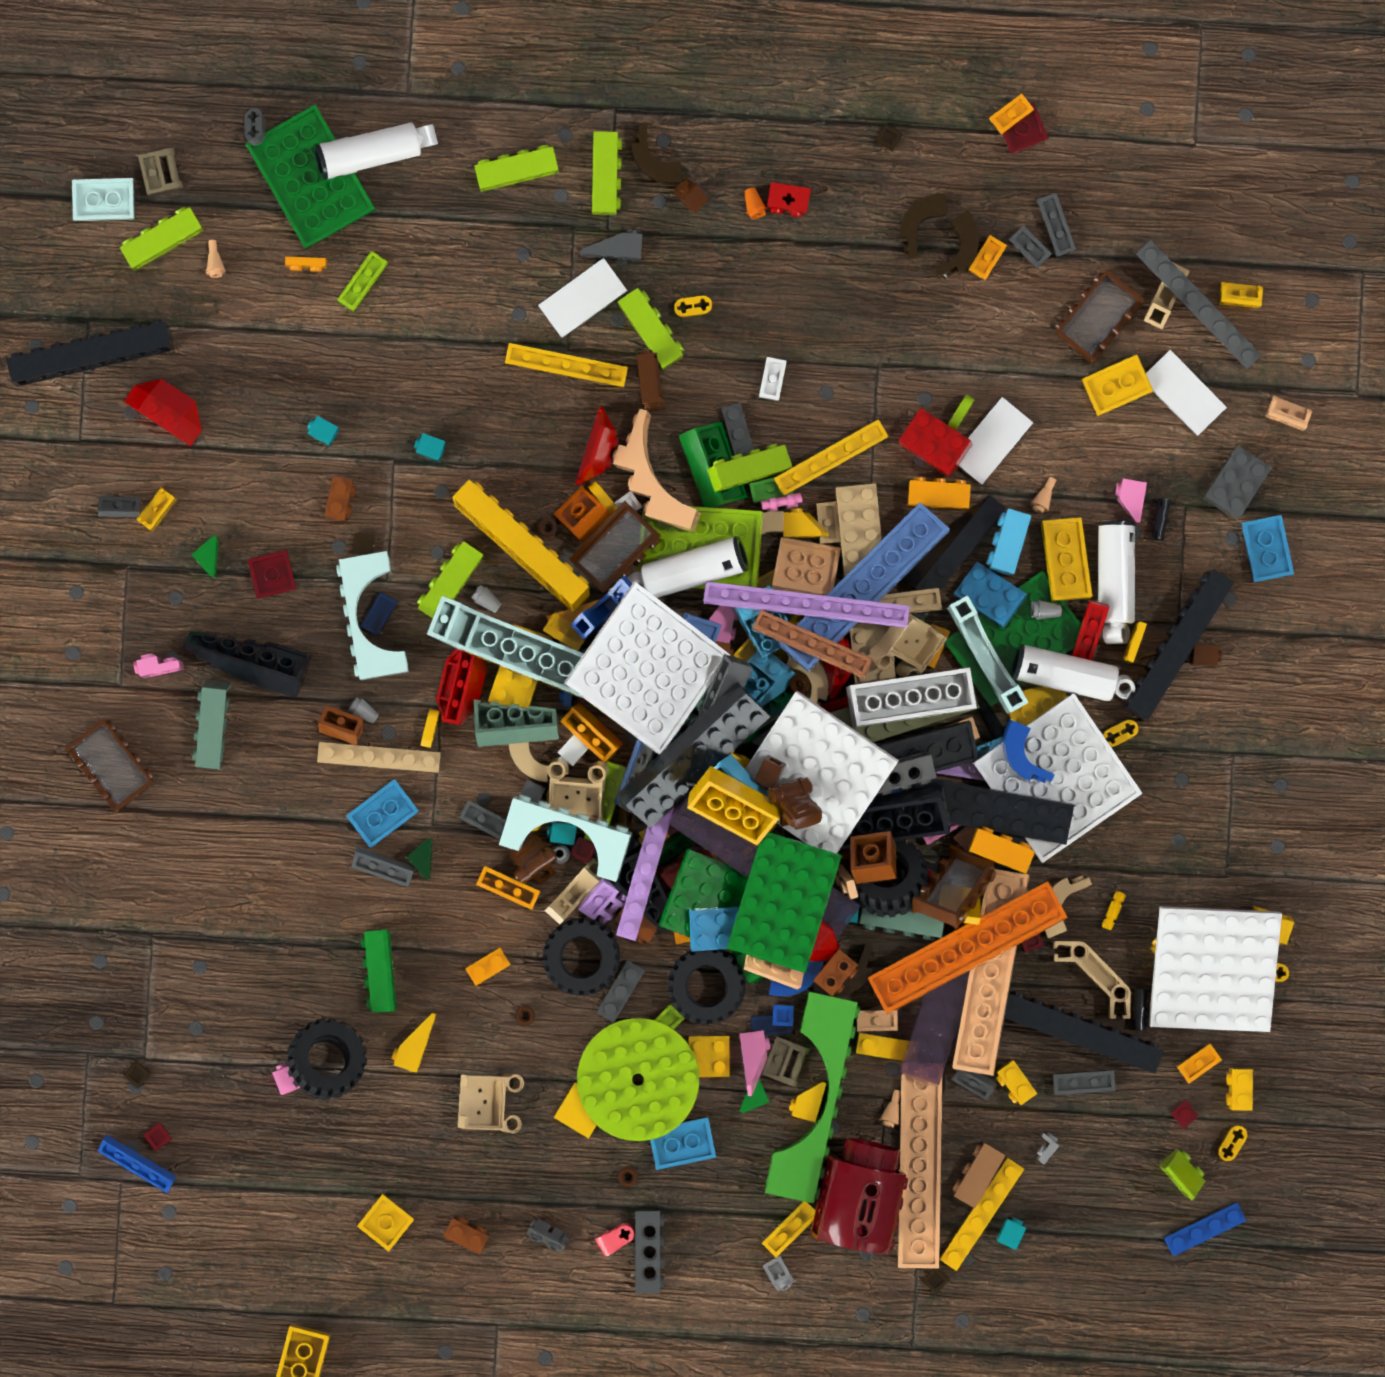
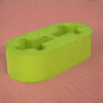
M968 394L965 395L949 421L948 426L954 430L958 428L974 402V398Z

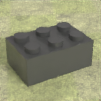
M1237 446L1202 499L1233 519L1238 520L1272 467L1240 446Z

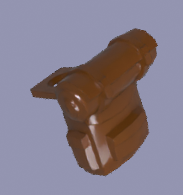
M799 777L794 781L777 784L768 789L770 801L774 805L778 804L781 810L780 825L782 827L790 825L795 830L821 823L822 810L809 796L813 788L808 777Z
M533 833L528 835L519 851L509 850V858L517 868L514 871L515 878L520 883L525 884L534 878L539 884H542L556 873L551 867L552 863L557 860L555 851L552 848L546 847L538 835L535 836ZM548 870L545 876L539 877L540 871Z

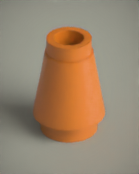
M756 188L745 190L747 215L751 219L765 216L766 206Z

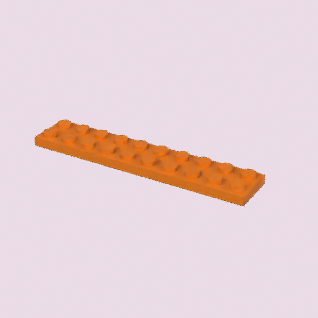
M1047 881L980 917L978 925L967 924L868 977V980L886 1014H889L1068 917Z

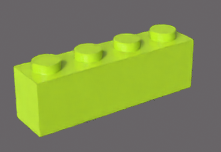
M594 131L592 215H617V210H621V198H617V190H621V178H617V170H621L622 158H618V150H622V138H618V132Z
M548 145L539 146L536 151L532 152L522 150L517 152V155L509 157V154L497 157L498 160L494 161L489 159L478 161V165H474L481 192L559 173L553 146L549 147Z
M183 207L177 210L175 216L170 219L168 217L163 218L157 223L158 226L152 229L150 227L140 232L139 237L135 239L133 237L122 243L123 246L120 249L134 271L204 231L190 207L187 209Z
M637 288L620 299L618 305L647 348L653 350V353H657L658 364L662 370H665L683 358L682 352L684 349L678 340L674 342L670 336L673 333L669 326L661 323L659 320L661 315L656 307L651 308L649 305L650 298L644 290L640 292Z
M776 443L765 447L766 450L761 452L760 449L749 451L748 455L744 457L742 454L730 457L731 460L727 462L724 459L713 462L714 466L707 469L714 491L719 492L783 473L793 468L786 446H777Z
M464 541L462 544L457 543L451 552L454 554L451 560H446L440 568L442 573L438 578L436 576L429 584L431 589L427 595L423 593L417 602L419 604L418 609L432 619L441 596L455 600L484 558L482 553Z

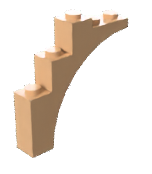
M639 409L638 414L636 413L633 418L632 424L634 426L632 432L626 438L627 447L623 445L618 446V449L614 451L612 456L613 464L619 469L634 473V475L630 476L628 482L629 490L633 494L650 498V501L646 502L644 508L645 516L648 519L695 532L701 513L697 509L684 505L670 496L656 478L649 460L647 448L651 414L646 410Z

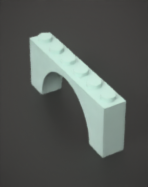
M384 551L339 559V565H336L338 577L342 576L343 584L340 585L341 596L346 598V604L343 605L345 617L349 616L350 624L347 625L348 636L353 638V644L350 645L352 657L356 656L357 664L354 665L355 676H359L360 680H367L409 672L405 651L393 652L376 647L363 635L357 621V605L364 589L376 578L392 573L388 552Z
M968 595L951 604L947 610L1005 712L1009 714L1027 704L1028 701L1021 688L1009 675L992 647L980 623L978 613Z
M519 794V797L515 796L513 798L499 845L519 851L527 835L536 827L553 821L571 823L581 828L594 843L598 855V871L596 876L615 882L618 880L632 832H629L627 827L621 825L613 827L608 825V821L602 819L594 821L583 813L575 815L569 813L570 810L564 807L556 809L550 807V803L539 800L537 803L531 801V797Z

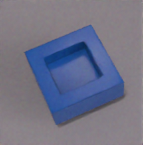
M773 1005L772 1025L793 1026L794 1006Z

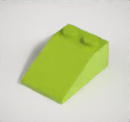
M1176 1149L1158 1165L1183 1195L1193 1200L1205 1183V1180L1202 1178L1205 1174L1198 1166L1193 1167L1190 1164L1191 1158L1184 1150L1180 1152Z

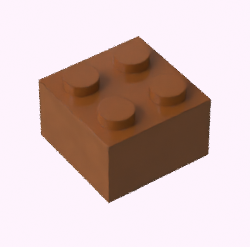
M891 831L850 837L851 872L856 884L896 879V844Z

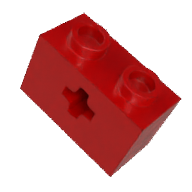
M771 182L767 209L774 214L788 212L790 216L801 218L802 215H807L811 188ZM787 196L791 197V201H794L790 202V205H786V201H784L787 199Z

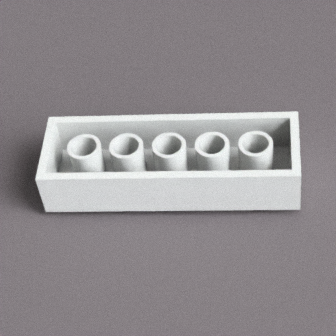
M970 668L846 687L852 728L963 712L977 708Z

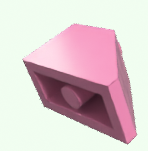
M1122 479L1116 485L1115 495H1118V502L1132 522L1139 524L1147 483Z
M286 1063L276 1066V1071L272 1072L281 1095L301 1088L300 1086L295 1087L293 1084L294 1078L289 1077L287 1072L289 1066H286Z

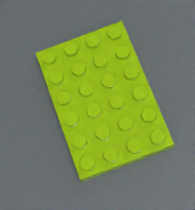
M643 503L642 517L661 535L659 538L661 542L653 550L649 548L646 551L645 555L647 556L638 564L637 572H642L643 564L739 536L747 554L749 571L713 582L757 588L763 511L692 507L701 514L695 532H690L648 519L644 512L646 503ZM642 524L640 545L651 534ZM703 584V585H700V586H697V587H693V588H694V589H705L706 584Z

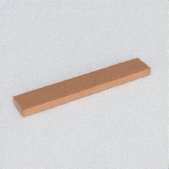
M760 610L752 627L754 631L863 679L873 661L870 657L763 610Z

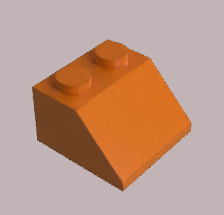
M583 486L553 513L581 543H584L611 516L610 512Z

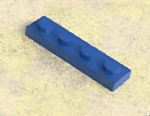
M108 1135L105 1136L97 1151L166 1193L169 1192L177 1177Z
M1235 1202L1165 1236L1164 1240L1172 1256H1175L1245 1222L1246 1219L1238 1202Z

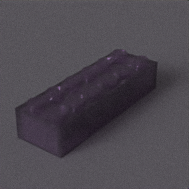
M970 971L923 995L898 1074L934 1086L940 1084L962 1016Z

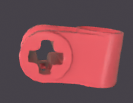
M622 1223L595 1238V1241L606 1257L631 1242L635 1230L631 1224ZM622 1229H624L625 1231H630L628 1235L629 1237H626L625 1235H620L622 1233Z

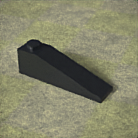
M640 852L624 859L619 878L616 882L613 881L615 886L626 897ZM655 874L644 915L660 932H663L667 929L658 925L668 899Z

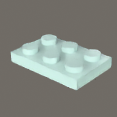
M134 179L72 180L73 220L135 219Z

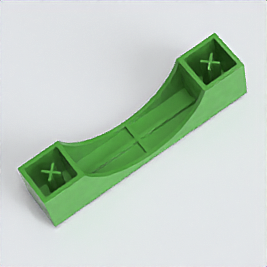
M808 991L800 1032L814 1043L822 1056L828 1080L827 1097L817 1122L802 1138L791 1145L773 1150L765 1193L813 1204L814 1199H819L821 1188L817 1185L819 1179L823 1180L825 1167L822 1166L823 1159L828 1158L830 1148L826 1144L828 1139H832L834 1127L831 1126L832 1119H836L838 1106H835L836 1099L841 1098L843 1087L839 1085L841 1079H845L847 1071L844 1062L845 1058L849 1059L852 1047L848 1046L850 1038L854 1039L856 1027L853 1026L854 1018L858 1019L860 1007L857 1006L858 1002Z

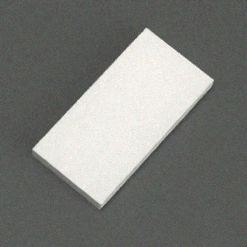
M603 258L538 306L560 337L564 338L625 294L627 289Z
M1171 350L1146 373L1154 393L1196 436L1227 408Z
M1002 397L969 436L968 439L972 441L973 445L959 464V467L982 485L1033 422Z

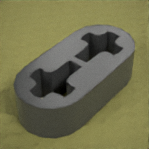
M253 108L247 111L244 117L245 137L250 145L257 146L265 140V118L259 109Z

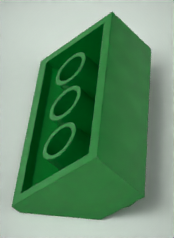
M722 421L697 427L679 435L704 507L721 508L748 498L744 484L719 492H715L707 469L714 466L713 462L724 459L727 462L731 460L730 457L734 456Z
M390 929L364 931V936H361L362 948H366V956H363V966L368 969V976H365L366 989L369 988L370 997H367V1008L371 1009V1013L396 1011L397 1002Z

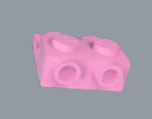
M153 653L142 655L141 660L133 662L136 674L138 673L143 678L185 670L183 662L177 660V658L163 659L162 663V659L153 655Z

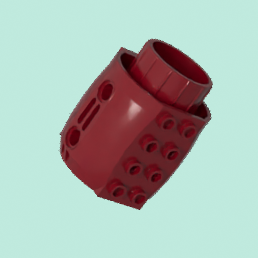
M847 1138L842 1155L828 1154L810 1234L818 1241L840 1247L889 1255V1250H892L894 1247L895 1239L893 1234L898 1228L899 1210L903 1206V1190H906L908 1184L906 1174L897 1168L900 1150L873 1141Z

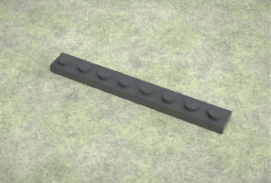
M1150 239L1135 253L1246 369L1262 356Z

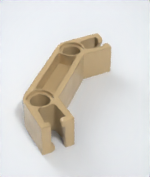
M1053 941V949H1057L1058 945L1070 947V955L1068 957H1058V954H1054L1053 961L1075 962L1108 996V1018L1116 1019V1014H1114L1115 1002H1124L1125 1015H1122V1019H1130V989L1086 943L1080 941ZM1077 946L1084 948V954L1081 957H1076L1074 954V949ZM1118 987H1122L1125 992L1124 996L1120 999H1117L1114 995V991Z

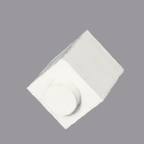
M573 735L558 751V754L561 755L559 758L565 759L568 765L574 766L589 748Z

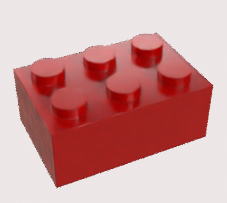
M922 408L919 409L898 440L901 447L951 478L973 445L970 439Z

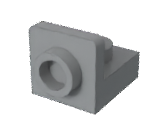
M1041 1132L1040 1134L1041 1137L1049 1142L1047 1145L1043 1144L1037 1151L1038 1157L1036 1159L1044 1165L1059 1147L1056 1143L1058 1139L1050 1132L1047 1134Z
M781 1256L762 1265L777 1291L786 1290L795 1282Z

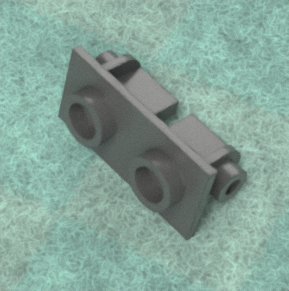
M533 1219L531 1227L526 1232L530 1239L547 1244L548 1248L553 1251L563 1252L565 1244H567L570 1238L567 1236V1233L555 1227L552 1233H549L550 1224L540 1219Z

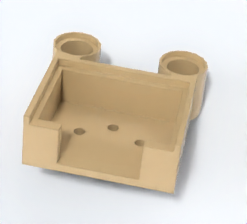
M909 613L907 628L890 626L879 643L871 648L869 657L873 659V662L881 670H888L894 664V656H897L903 661L897 665L896 673L901 678L917 676L923 673L947 638L938 629Z
M555 758L547 769L550 777V807L556 809L564 807L570 810L569 813L575 815L583 813L588 815L591 820H603L605 778L609 772L607 764L602 761L593 763L588 771L589 779L564 777L569 768L568 763L563 758ZM560 765L563 772H556L553 766ZM594 769H601L603 776L595 775Z
M505 1073L502 1076L461 1074L458 1128L501 1130L512 1134L517 1133L521 1129V1120L518 1116L504 1114L506 1091L514 1093L521 1091L524 1086L523 1078L512 1073ZM511 1078L514 1079V1085L512 1087L509 1086V1081L511 1080ZM509 1119H511L512 1122L510 1128L507 1127V1121Z

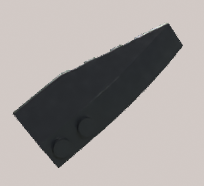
M991 495L951 524L948 527L950 531L902 580L915 591L939 588L940 591L1006 507Z
M189 632L183 647L199 658L239 679L297 698L312 655L271 642H267V645L255 643L256 640L248 639L247 642L236 641V637L228 636L222 639L218 638L215 634Z

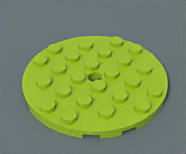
M644 1018L622 1020L601 1030L585 1048L577 1071L578 1094L588 1116L605 1132L628 1141L653 1140L674 1130L691 1112L699 1090L698 1064L689 1044L671 1027L658 1021ZM635 1074H641L644 1077L642 1085L639 1086L633 1083L632 1078Z

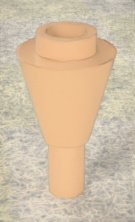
M209 240L206 274L210 275L211 278H219L226 270L217 252L216 240Z
M1049 477L1045 487L1031 501L1030 505L1033 507V511L1039 514L1049 512L1052 489L1056 483L1055 478Z
M894 1090L891 1102H889L879 1119L882 1121L883 1126L894 1128V1125H899V1101L901 1097V1091Z

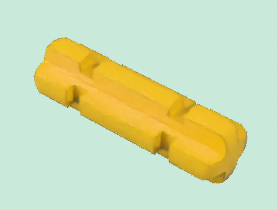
M1120 891L1115 892L1113 896L1114 901H1111L1105 915L1106 919L1103 920V928L1112 930L1115 924L1114 920L1117 919L1122 907L1121 903L1124 902L1126 897L1124 893Z

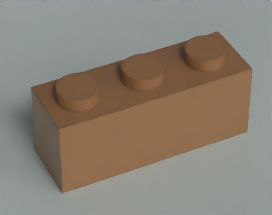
M984 1142L981 1145L977 1144L972 1153L975 1157L971 1163L967 1162L962 1170L964 1176L961 1181L957 1179L952 1187L954 1191L953 1196L973 1208H976L1006 1156Z

